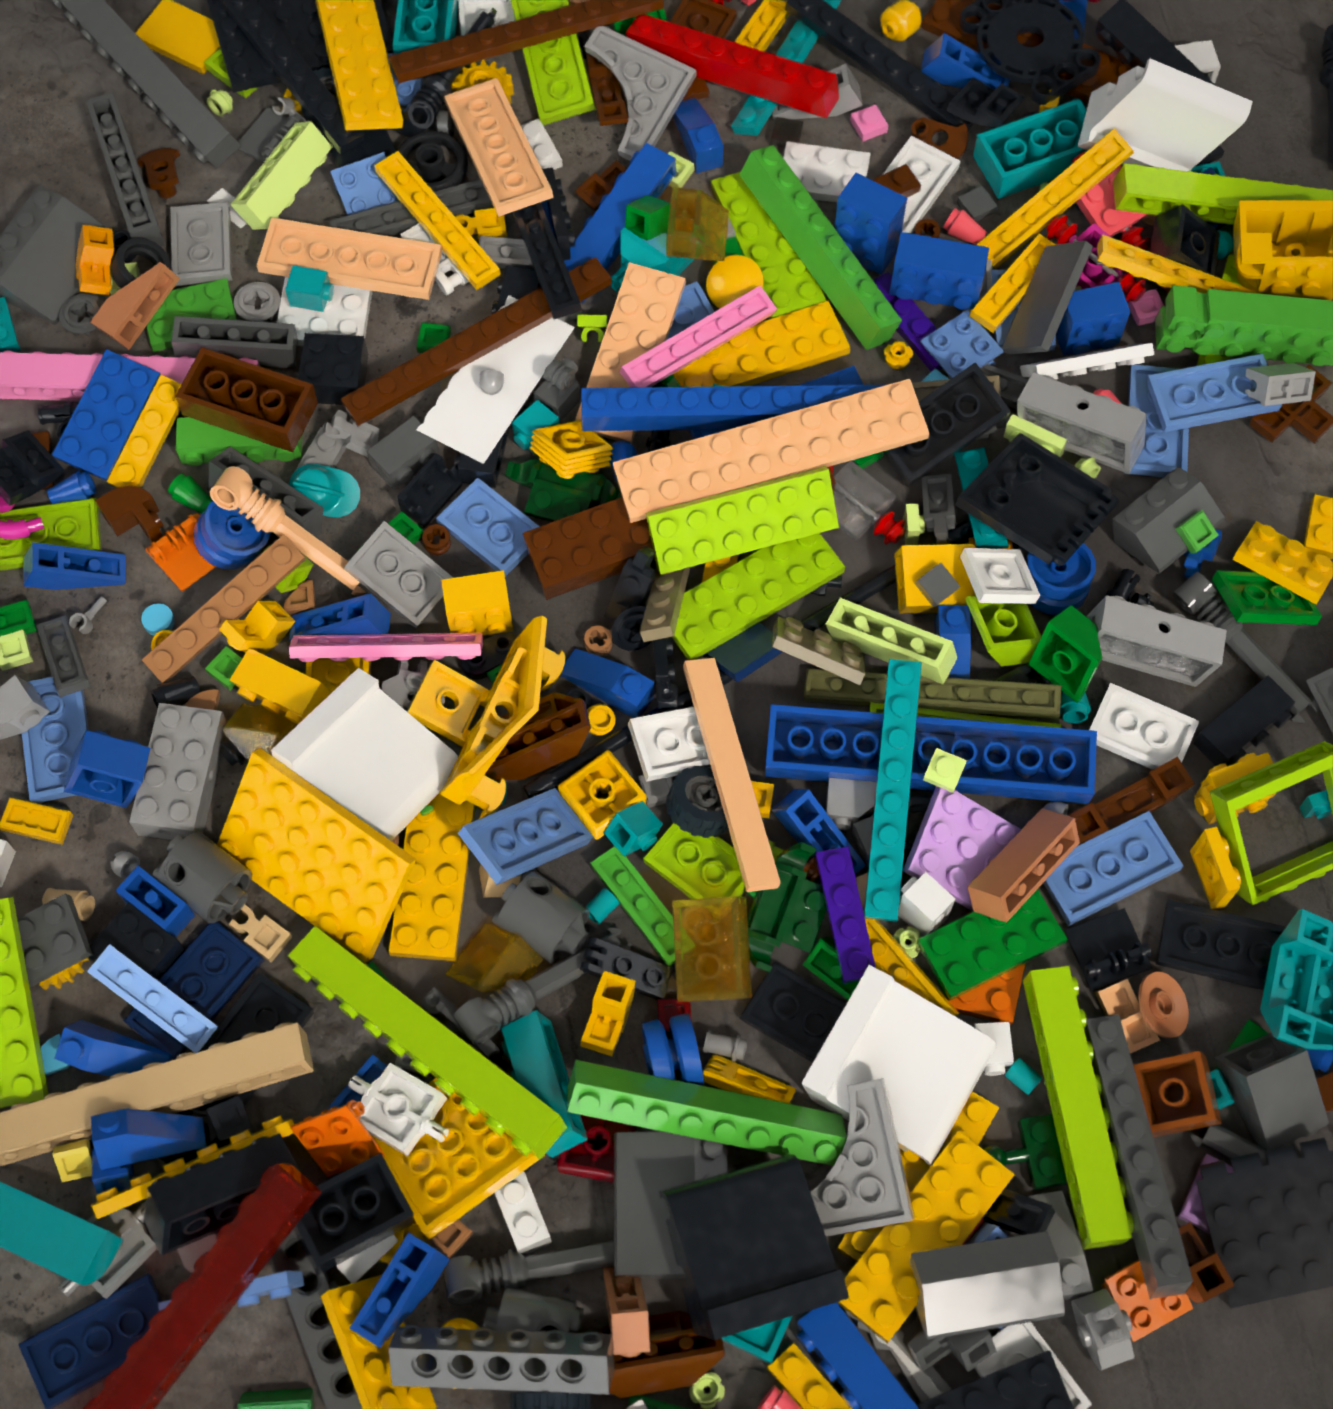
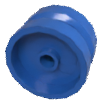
M211 501L198 518L194 528V543L200 555L208 563L221 569L235 570L248 565L267 544L271 532L265 533L262 530L257 532L254 524L251 523L253 518L250 517L247 520L245 518L246 513L242 515L238 513L240 510L238 507L236 510H225Z
M1083 543L1063 566H1059L1053 561L1047 564L1029 552L1026 564L1040 593L1036 604L1031 605L1039 611L1052 615L1060 614L1071 605L1076 609L1081 607L1088 596L1096 572V560L1091 549Z
M684 1013L671 1016L669 1021L670 1039H667L664 1026L658 1019L641 1023L645 1044L643 1045V1052L648 1075L675 1080L674 1071H678L681 1082L704 1086L701 1060L690 1015Z

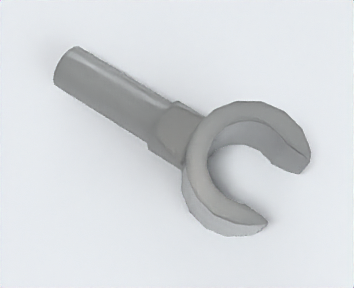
M289 97L277 98L283 103V107L279 105L272 106L274 113L277 115L288 114L289 116L299 114L295 110L294 101Z
M100 597L85 614H73L70 617L69 625L72 628H76L80 622L84 621L83 625L79 628V632L82 634L90 633L93 628L91 620L107 600L104 597Z

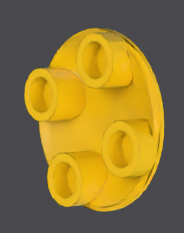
M731 255L719 260L708 274L706 281L707 294L712 303L721 309L758 286H761L763 289V274L757 263L746 256Z

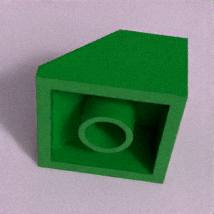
M1072 605L1048 622L1029 662L1032 668L1052 684L1062 685L1061 691L1076 703L1081 701L1103 658L1096 624Z

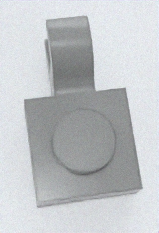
M334 416L332 424L325 423L324 434L334 439H345V448L368 458L367 450L378 443L380 428L367 422L357 427L353 419L347 422L342 417Z

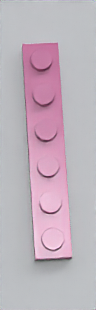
M758 286L625 364L619 372L631 388L652 387L770 317L776 312L777 308L762 287Z
M483 634L293 635L289 645L290 658H299L303 662L315 661L318 658L345 661L349 658L362 657L366 661L379 660L381 657H394L396 660L425 657L429 660H439L444 658V656H457L459 659L467 660L481 656Z

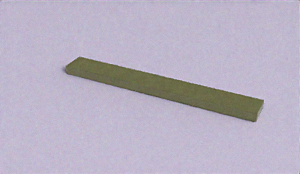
M807 668L804 702L870 706L871 702L885 704L887 674L865 672L861 684L858 685L829 671ZM920 676L918 708L1059 719L1062 685L947 678L944 684Z

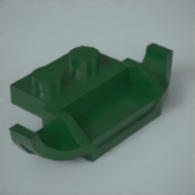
M532 459L523 463L509 461L505 476L511 481L531 488L524 510L525 514L550 522L588 510L591 506L596 507L622 497L621 491L602 474L596 475L582 472L574 474L573 478H561L556 474L555 469L539 459Z
M800 842L792 845L775 858L774 861L781 884L776 889L757 891L744 928H746V948L752 964L769 973L772 969L770 960L774 947H780L781 942L811 953L827 909L822 886L805 879L807 873L803 871L809 857L814 855L816 851L815 847Z

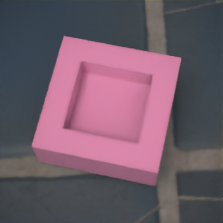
M876 104L851 114L850 122L862 142L888 132L889 125Z
M1157 289L1146 291L1137 302H1129L1128 306L1137 326L1155 322V318L1164 304Z

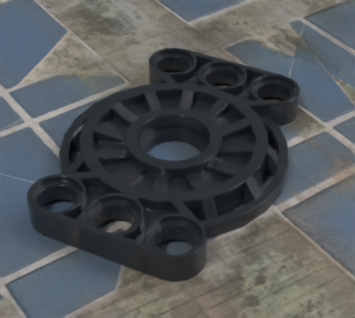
M976 0L961 12L960 28L965 33L977 34V48L986 65L998 75L1009 80L1032 83L1030 96L1037 104L1046 105V103L1053 101L1059 96H1063L1098 73L1101 55L1095 49L1083 48L1084 34L1079 19L1069 8L1056 0ZM997 3L1001 5V8L992 10L987 5ZM970 16H975L979 18L980 21L977 23H969L966 21V18ZM1074 29L1077 31L1078 39L1074 38ZM1023 33H1034L1042 37L1043 42L1036 47H1026L1018 42L1017 36ZM982 40L986 44V49H984ZM1083 59H1090L1095 64L1092 66H1084L1080 63V61ZM1066 72L1071 74L1073 78L1063 80L1058 75ZM1040 86H1045L1051 92L1041 94L1036 89Z

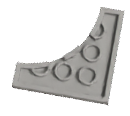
M600 26L595 28L587 41L585 52L594 56L608 67L623 89L628 105V123L618 148V155L631 161L634 153L640 151L646 143L655 147L696 78L697 73L696 69L609 28Z
M884 1078L847 1086L850 1115L849 1132L842 1154L839 1155L826 1178L810 1192L825 1236L915 1219Z

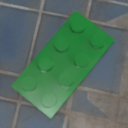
M1037 889L1007 923L972 912L919 938L917 944L950 1001L1065 944L1067 937Z

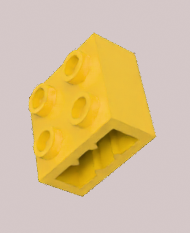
M1268 752L1258 756L1256 753H1250L1241 757L1236 764L1227 767L1226 763H1223L1208 771L1206 779L1201 782V786L1194 796L1196 810L1201 816L1205 817L1208 825L1217 822L1210 791L1273 764L1274 762ZM1276 793L1236 810L1237 817L1239 813L1247 810L1249 813H1255L1268 806V800L1275 796Z

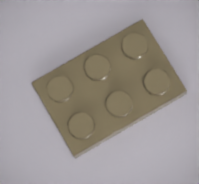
M779 616L777 617L773 626L772 647L858 685L861 684L865 676L864 654L861 653L860 648L848 642H844V644L832 640V637L824 631L815 630L813 632L806 629L800 621L794 618L787 617L784 619Z

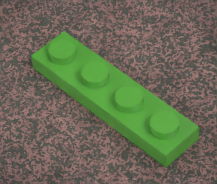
M615 846L590 863L593 871L606 888L618 899L619 905L667 966L671 967L678 957L695 949L694 943L628 858L624 857Z

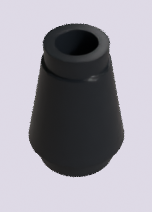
M192 676L190 678L157 684V688L151 690V695L158 709L159 703L182 706L194 695L200 693L201 689L196 678Z

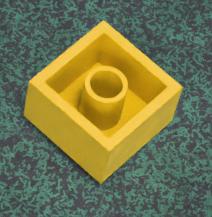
M504 570L441 580L450 633H482L483 635L492 636L498 633L513 631Z

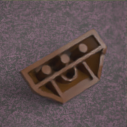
M556 692L541 698L539 711L510 738L485 773V776L492 780H499L500 778L504 780H524L577 756L591 729L585 701L581 698H574ZM509 713L502 716L501 718L508 719Z
M683 1311L648 1316L650 1352H642L634 1357L613 1354L614 1375L609 1393L624 1398L692 1386L725 1356L722 1338L713 1340L694 1334L689 1313ZM609 1324L597 1333L610 1334Z

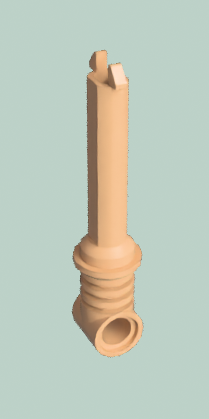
M232 466L224 470L210 491V496L217 506L225 510H236L238 507L240 509L238 513L241 515L246 513L245 518L247 520L250 517L253 518L251 523L254 524L257 532L260 530L265 533L273 532L279 537L285 534L304 556L351 589L352 595L363 596L366 591L358 586L359 581L344 570V566L349 561L285 515V508L280 505L281 500H273L270 497L266 500L265 493L259 495L260 490L258 488L252 489L254 486L252 479L243 469Z

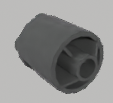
M198 831L187 835L185 838L180 835L176 836L167 847L169 854L152 874V877L187 903L192 911L208 923H216L228 914L234 915L238 913L248 900L247 889L252 879V873L247 867Z
M532 869L524 873L518 886L514 883L508 886L502 895V900L505 901V904L496 912L492 919L495 925L547 962L553 964L559 959L574 955L584 945L589 935L585 931L584 926L588 920L590 909Z
M507 1287L504 1291L500 1308L488 1307L483 1328L504 1331L523 1329L531 1332H545L546 1325H554L563 1333H573L581 1328L584 1308L577 1307V1300Z

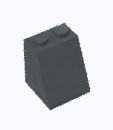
M1271 1032L1214 1057L1216 1065L1224 1076L1252 1140L1265 1149L1270 1150L1287 1146L1289 1142L1300 1137L1312 1136L1318 1132V1129L1330 1124L1306 1049L1274 1038Z

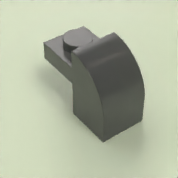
M922 1330L912 1341L907 1343L915 1363L922 1372L951 1352L966 1371L969 1372L997 1352L988 1330L929 1340L926 1339L924 1330Z

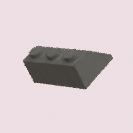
M1178 466L1113 518L1114 543L1160 574L1189 550L1175 530L1178 525L1199 510L1204 511L1214 528L1224 522L1225 519L1203 483Z

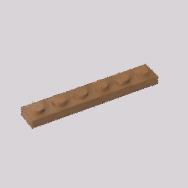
M283 534L147 654L142 661L162 683L168 682L222 634L219 629L225 620H238L257 601H260L302 564L306 557Z

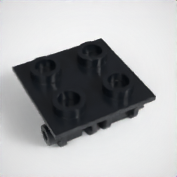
M1125 908L1064 930L1091 991L1152 969L1148 956H1151L1150 947L1147 943L1141 944Z

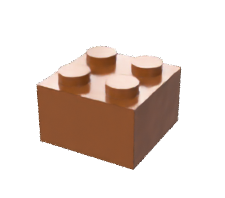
M1201 1051L1133 1065L1153 1137L1222 1124L1207 1058Z

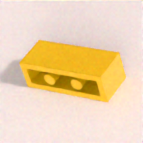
M251 648L247 650L230 678V681L239 688L237 693L251 702H254L256 698L261 700V705L273 713L277 714L279 710L286 712L285 717L296 724L305 719L332 693L322 682Z

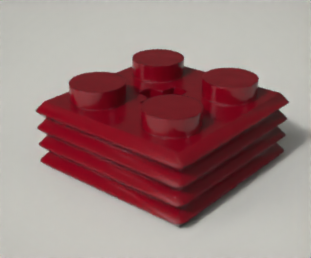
M581 1115L588 1140L559 1154L558 1171L563 1174L614 1183V1134L617 1132H636L637 1126ZM597 1136H602L603 1142L607 1145L601 1146L599 1150H593V1145L589 1141H595Z

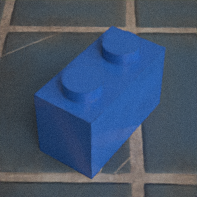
M139 866L115 890L124 903L127 904L129 902L174 938L195 917L187 903Z

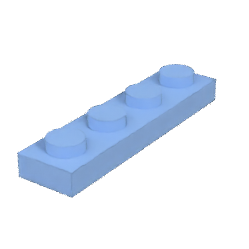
M110 944L87 971L194 1053L200 1051L218 1028L217 1025Z

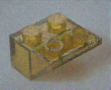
M672 187L666 256L724 261L729 211L702 190Z

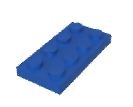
M106 349L52 456L57 460L107 481L161 373Z

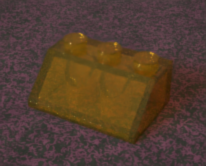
M746 897L672 900L678 1002L752 998Z

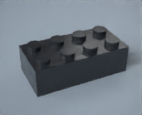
M975 362L919 401L930 433L928 439L883 452L904 483L909 487L1001 423L1009 416L1011 411Z
M279 1133L272 1137H260L253 1141L250 1146L240 1150H228L217 1159L208 1163L193 1164L183 1173L173 1177L164 1176L155 1180L151 1186L147 1187L144 1222L160 1255L163 1256L292 1200L298 1167Z

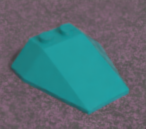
M1300 909L1272 946L1260 1011L1274 1038L1306 1050H1333V923L1309 911Z

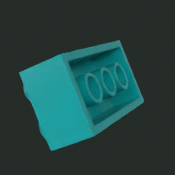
M398 0L393 38L394 54L455 38L459 8L458 0Z
M1080 99L977 135L973 157L997 199L1055 179L1073 164L1071 161L1082 152H1087V150L1077 147L1087 111Z

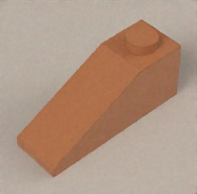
M160 262L108 297L90 323L105 335L130 350L180 278Z
M604 1267L603 1279L609 1328L613 1340V1354L634 1357L642 1352H650L648 1310L641 1278L614 1276V1267Z

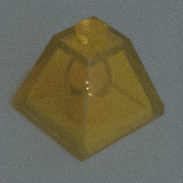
M242 703L225 724L223 733L249 761L252 752L259 748L272 756L271 750L298 724L285 717L286 712L279 710L276 714L263 706Z
M484 923L445 975L449 979L480 992L500 990L510 978L526 981L533 977L543 959L519 935Z

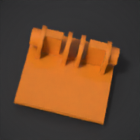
M198 513L188 515L185 521L178 526H173L171 531H166V535L156 542H151V545L145 549L181 592L216 568V566L208 563L200 555L194 543V528L200 517Z
M348 1101L346 1105L340 1108L334 1106L330 1110L322 1111L320 1115L315 1117H305L304 1121L290 1127L327 1177L349 1170L379 1153H382L383 1157L385 1156V1153L360 1121L361 1115L365 1113L364 1105L360 1101Z
M1139 1260L1104 1279L1105 1283L1101 1285L1102 1289L1106 1288L1115 1303H1118L1120 1310L1124 1309L1127 1312L1132 1324V1331L1129 1332L1133 1342L1193 1309L1186 1292L1181 1295L1149 1299Z

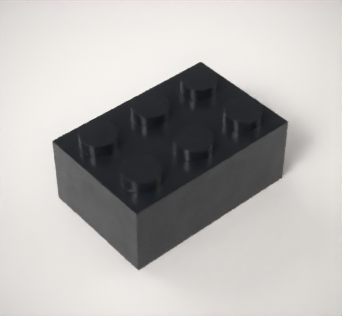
M382 1153L285 1203V1214L317 1276L412 1225L414 1213Z

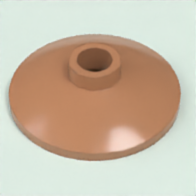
M1157 971L1146 975L1140 984L1138 992L1139 1006L1145 1022L1153 1032L1163 1038H1175L1185 1031L1189 1020L1188 1003L1181 986L1173 977L1164 972Z

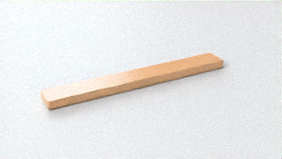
M715 658L687 660L683 664L684 674L746 892L776 889L781 884L716 660Z

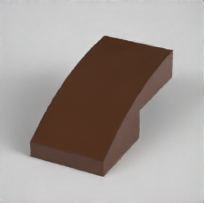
M616 160L600 176L596 173L590 176L574 191L575 195L591 209L597 211L602 197L612 191L618 175L621 172L625 173L627 168Z

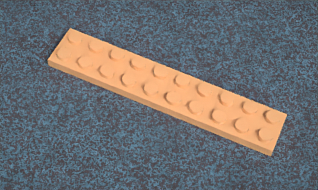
M906 379L613 462V468L630 523L647 519V512L824 466L830 467L928 439L930 433L911 379Z

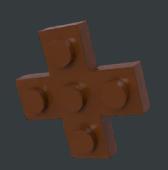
M1308 365L1306 367L1316 371L1311 401L1282 404L1279 411L1255 415L1251 419L1249 425L1271 443L1292 425L1315 444L1333 426V416L1316 403L1330 388L1332 382L1312 366Z

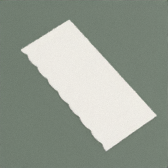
M508 296L505 305L502 306L499 310L512 304L518 299ZM551 318L460 368V371L451 378L448 388L438 397L436 405L427 413L424 423L416 430L484 464L545 373V368L553 361L575 327L559 319L553 320ZM485 370L502 372L504 374V384L501 391L494 395L486 394L481 389L479 383L480 372Z

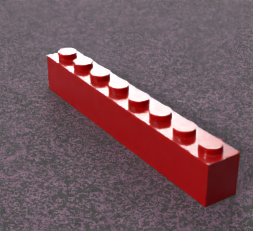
M646 14L637 16L626 31L628 38L696 69V77L823 118L828 117L839 100L837 74Z

